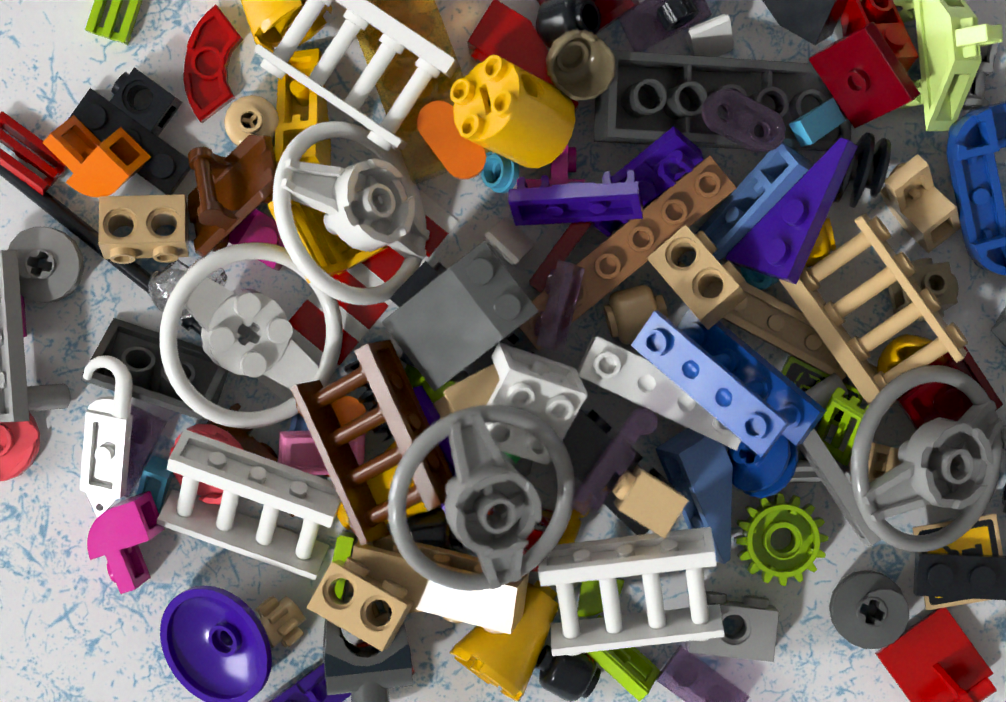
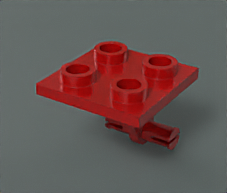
M946 607L935 609L906 630L894 643L881 648L875 653L910 702H982L991 694L997 692L993 683L988 679L994 673Z

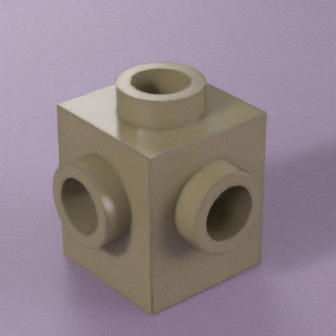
M932 258L911 261L917 271L912 277L922 290L929 287L942 305L938 313L943 318L944 311L958 303V282L955 275L951 274L949 262L933 264ZM898 281L888 287L893 314H896L912 303ZM923 316L918 319L919 322H927Z

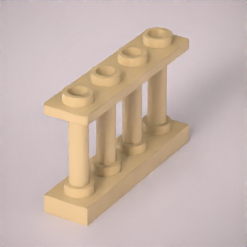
M865 213L854 220L862 232L811 268L805 266L796 285L780 280V282L867 404L870 405L876 395L889 382L904 372L927 366L947 352L950 353L956 363L959 362L967 354L963 346L968 344V342L954 322L947 325L940 316L938 310L942 308V305L931 289L926 287L922 290L914 280L912 275L917 273L909 258L902 251L896 255L886 241L891 238V234L877 216L871 219ZM873 246L887 267L836 303L829 301L826 304L817 291L821 287L819 282L867 248ZM898 281L912 303L861 338L854 336L851 339L842 326L846 322L844 317ZM923 316L938 338L886 373L880 371L876 374L867 361L871 357L869 352Z

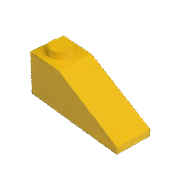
M319 48L295 51L288 63L309 77L321 59L322 53ZM285 74L282 80L278 78L276 111L278 112L279 123L275 130L274 150L277 166L284 150L299 133L312 125L329 121L327 100L288 74ZM331 138L312 145L306 150L299 161L331 166Z

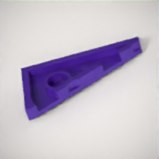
M840 138L727 254L726 260L734 265L796 285L858 146L850 140Z

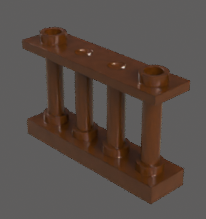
M391 340L367 343L355 350L354 352L359 360L360 367L326 387H323L321 381L317 380L296 384L290 388L296 400V408L305 420L347 513L349 526L357 536L360 545L390 535L384 522L388 519V500L377 505L367 481L397 466L416 438L430 427ZM369 383L378 402V407L341 427L331 403ZM387 422L396 441V446L359 466L349 442ZM439 444L429 451L412 477L414 486L409 488L407 494L406 510L420 502L424 503L427 511L445 506L447 498L446 485L453 478V475Z

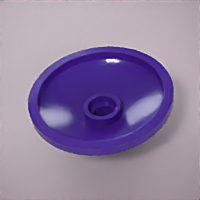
M195 586L183 591L168 604L160 625L162 651L172 673L190 693L205 702H248L264 688L271 672V646L260 619L243 600L231 592L218 587Z

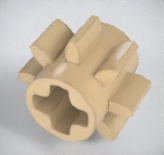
M274 596L269 597L255 609V612L260 616L259 619L264 626L272 648L280 642L285 648L287 646L290 647L304 635L298 626L306 620L305 616L289 597L285 596L279 602Z

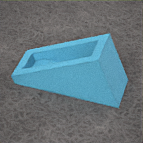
M831 98L789 123V126L800 146L803 147L814 144L846 120L834 98Z
M153 455L143 469L137 495L150 491L160 514L174 474L172 471L167 470L168 460Z

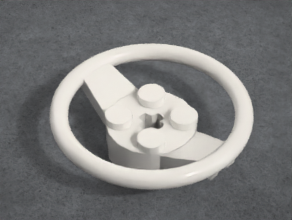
M328 121L312 125L299 133L288 144L279 160L273 185V206L278 231L289 256L297 268L322 292L337 300L354 305L382 303L389 300L419 268L422 259L426 257L425 243L429 239L430 231L426 229L423 201L409 168L392 147L388 152L367 138L370 130L360 125L344 121ZM330 138L354 141L379 157V159H369L347 168L299 161L306 150L312 145ZM291 200L324 212V225L331 234L338 235L340 239L352 248L371 252L386 245L390 246L405 258L401 267L390 280L371 288L353 287L334 279L314 261L301 241L293 219Z
M251 242L231 245L219 249L198 261L185 273L173 289L161 320L160 352L166 375L172 387L193 411L214 423L227 427L253 429L281 423L299 413L296 408V400L293 396L286 402L270 409L240 412L223 408L206 399L191 384L179 359L177 332L184 307L202 327L201 338L204 344L202 347L214 363L236 375H247L256 378L263 374L288 389L296 384L320 380L323 387H326L335 371L342 348L343 324L338 301L322 292L312 283L308 284L320 301L326 324L325 346L319 365L291 339L293 334L292 325L287 320L286 313L275 300L253 289L246 288L230 291L207 278L210 274L228 264L257 259L284 265L295 271L307 282L305 276L289 256L286 248L270 243ZM242 324L248 327L251 325L250 336L247 339L243 338L241 341H238L242 336L237 333L239 327Z

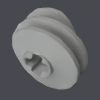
M32 227L19 232L10 242L8 250H17L21 296L34 302H57L71 295L80 284L84 271L83 254L77 243L65 232L50 227ZM40 258L52 262L50 272L42 271V268L37 267Z

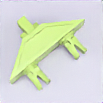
M893 0L896 7H903L899 11L903 23L916 20L921 79L913 80L921 94L913 101L899 108L907 109L923 104L926 131H949L951 125L958 120L981 64L980 47L1003 42L1002 25H978L977 16L965 0Z

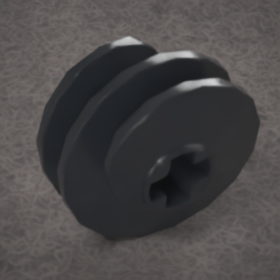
M866 132L855 144L858 147L836 194L835 202L838 203L849 183H853L850 207H856L865 188L870 189L871 197H877L882 189L891 156V142L889 139L881 138L875 144L873 133Z

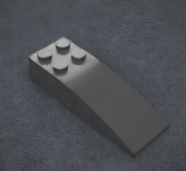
M612 50L615 56L616 75L609 88L595 98L594 142L651 145L673 126L697 147L771 150L780 140L794 150L828 151L840 138L851 141L852 124L838 103L837 105L846 121L814 144L801 147L791 130L789 123L827 100L834 98L810 63Z

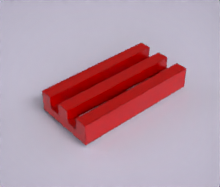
M3 111L0 113V142L24 162L31 164L47 177L43 180L1 148L0 165L38 193L44 195L68 167L43 144V140ZM10 135H12V136L15 137L17 140H19L21 143H23L24 145H26L28 148H30V149H31L32 151H34L36 154H38L39 156H41L43 159H45V160H46L47 162H49L51 165H49L48 163H46L44 160H42V159H41L40 157H38L36 154H34L33 152H31L29 149H27V148H26L25 146H23L21 143H19L18 141H16V140H15L14 138H12Z

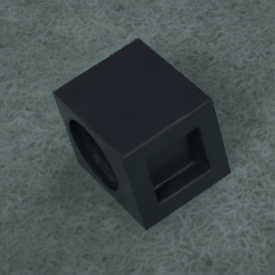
M135 67L130 74L124 72L117 79L111 90L115 95L109 101L157 136L160 135L183 103ZM143 89H149L153 97L150 106L144 110H137L134 106L135 95Z

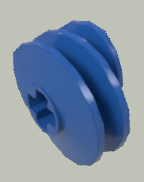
M783 434L780 435L767 455L762 458L743 441L740 442L737 451L728 447L727 451L733 465L732 484L748 496L757 498L773 496L785 488L794 476L798 464V448Z

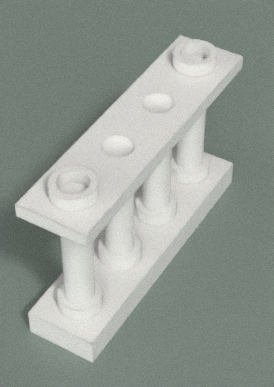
M307 0L273 53L259 44L256 45L253 51L264 58L260 64L262 68L281 80L285 74H288L370 129L371 131L367 138L388 152L392 145L401 150H404L408 143L396 136L395 133L431 78L437 79L440 72L451 78L460 65L456 59L367 0H334L347 9L343 15L346 20L309 77L290 65L288 61L325 5L329 7L333 0ZM370 24L383 33L379 39L382 44L346 99L342 100L323 86L360 29L365 31ZM406 48L419 57L415 63L418 68L381 124H378L360 112L359 109L395 54L401 55Z
M592 336L576 369L578 376L737 451L741 440L651 362L598 336Z
M184 429L169 457L167 470L183 475L180 492L172 489L157 518L156 524L316 580L329 549L328 544L316 540L319 527L323 525L331 528L341 504L333 482ZM199 482L223 490L220 506L207 504L196 498ZM240 496L264 504L260 520L236 512ZM280 510L304 518L300 534L276 526Z
M711 527L669 531L665 539L656 533L556 545L551 553L538 565L541 586L556 585L562 621L551 623L552 656H574L586 652L692 640L705 641L710 638L725 637L720 604L707 605L703 568L717 566ZM686 570L690 607L664 610L660 573ZM642 575L647 612L621 615L616 578ZM599 580L604 617L579 620L573 583Z

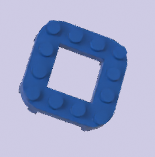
M1005 101L977 108L965 114L949 128L947 142V160L965 248L976 266L1006 276V210L994 152L1006 147Z

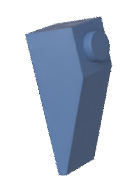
M779 140L695 234L702 230L718 249L712 255L717 261L727 256L734 246L814 164Z
M686 428L655 449L669 483L689 500L682 510L688 529L711 527L716 562L725 564L731 557L733 465L727 453L728 446L690 428Z

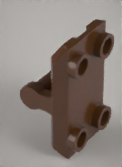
M248 135L227 157L216 155L207 147H197L188 153L189 166L195 171L197 187L188 195V212L190 223H193L196 238L193 240L195 252L202 258L206 257L211 251L215 252L227 247L229 234L263 202L268 204L273 201V185L277 162L271 136Z

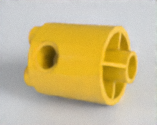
M491 55L485 61L477 64L465 78L458 79L451 88L450 98L454 102V123L460 136L521 166L541 168L552 163L564 151L572 137L576 121L572 100L552 84L498 55Z

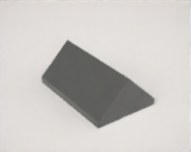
M113 318L90 360L98 356L107 355L118 358L127 366L131 373L133 398L202 421L208 420L185 404L172 387L162 363L160 333ZM177 339L179 359L187 378L200 394L217 405L228 370L214 363L205 353L203 347ZM107 368L96 369L90 380L84 379L83 372L82 381L115 391V376Z

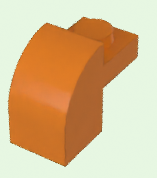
M75 115L51 132L43 141V144L73 172L66 183L79 193L90 197L99 198V196L113 194L151 158L122 127L118 128L101 142Z

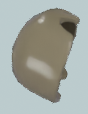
M579 29L566 31L553 42L546 56L547 75L556 88L572 100L596 98L609 88L616 75L615 56L612 50L597 35L585 29L582 31Z

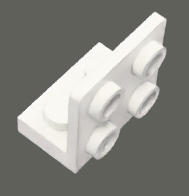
M498 343L491 357L500 380L487 405H505L529 412L548 424L560 439L563 440L588 395L576 368ZM485 423L500 451L542 464H549L552 460L541 442L527 431L504 423Z

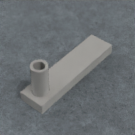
M0 250V422L30 421L29 412L67 408L70 404V391L66 384L27 386L17 250Z
M833 373L805 391V393L826 409L831 395L838 386L845 390L844 396L848 394V390L839 376ZM813 429L803 444L798 445V447L863 545H874L881 539L864 521L856 504L851 483L815 429Z

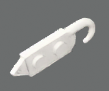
M109 355L98 356L90 360L85 367L83 375L85 380H90L96 369L107 368L115 376L114 397L98 398L90 404L85 415L80 491L87 493L97 517L107 511L116 499H120L126 494L133 415L130 414L133 390L131 373L123 362Z

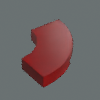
M216 4L207 11L194 28L187 44L183 81L185 92L194 114L201 123H204L235 99L228 84L227 67L232 52L243 41L242 37Z

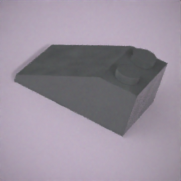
M484 240L381 323L435 392L539 311Z

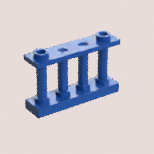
M688 309L678 326L673 324L658 310L654 311L631 344L635 350L761 458L767 455L781 434L796 446L803 444L827 411L720 321L707 330L690 309Z

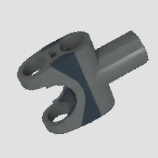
M388 608V622H389V620L391 619V615H392L391 608ZM325 619L323 659L327 695L351 693V702H390L389 688L413 686L411 651L404 622L390 647L380 651L372 645L360 647L349 643L343 636L341 628Z

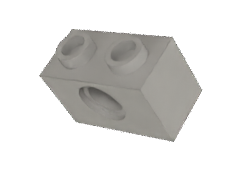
M706 591L707 605L720 604L722 621L729 615H739L743 619V625L741 630L733 635L724 633L725 637L710 638L705 641H686L685 646L688 652L774 662L779 611L774 605H768L769 599L758 596H744L743 602L728 601L727 594Z

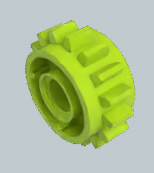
M778 492L775 494L774 501L769 502L766 497L759 498L760 506L756 509L747 505L745 510L749 516L746 521L737 520L736 524L743 529L742 535L734 537V542L744 546V550L740 551L737 556L741 561L751 559L752 562L747 570L752 575L761 569V580L763 582L769 583L772 577L775 576L781 586H786L788 577L793 576L798 582H802V572L807 569L814 573L817 571L813 562L816 557L825 558L826 553L820 550V543L828 541V536L820 533L818 530L825 523L824 519L821 517H811L815 509L812 504L808 503L799 508V496L793 494L789 502H785L783 494ZM779 528L789 529L791 533L789 545L783 549H774L770 541L773 532Z

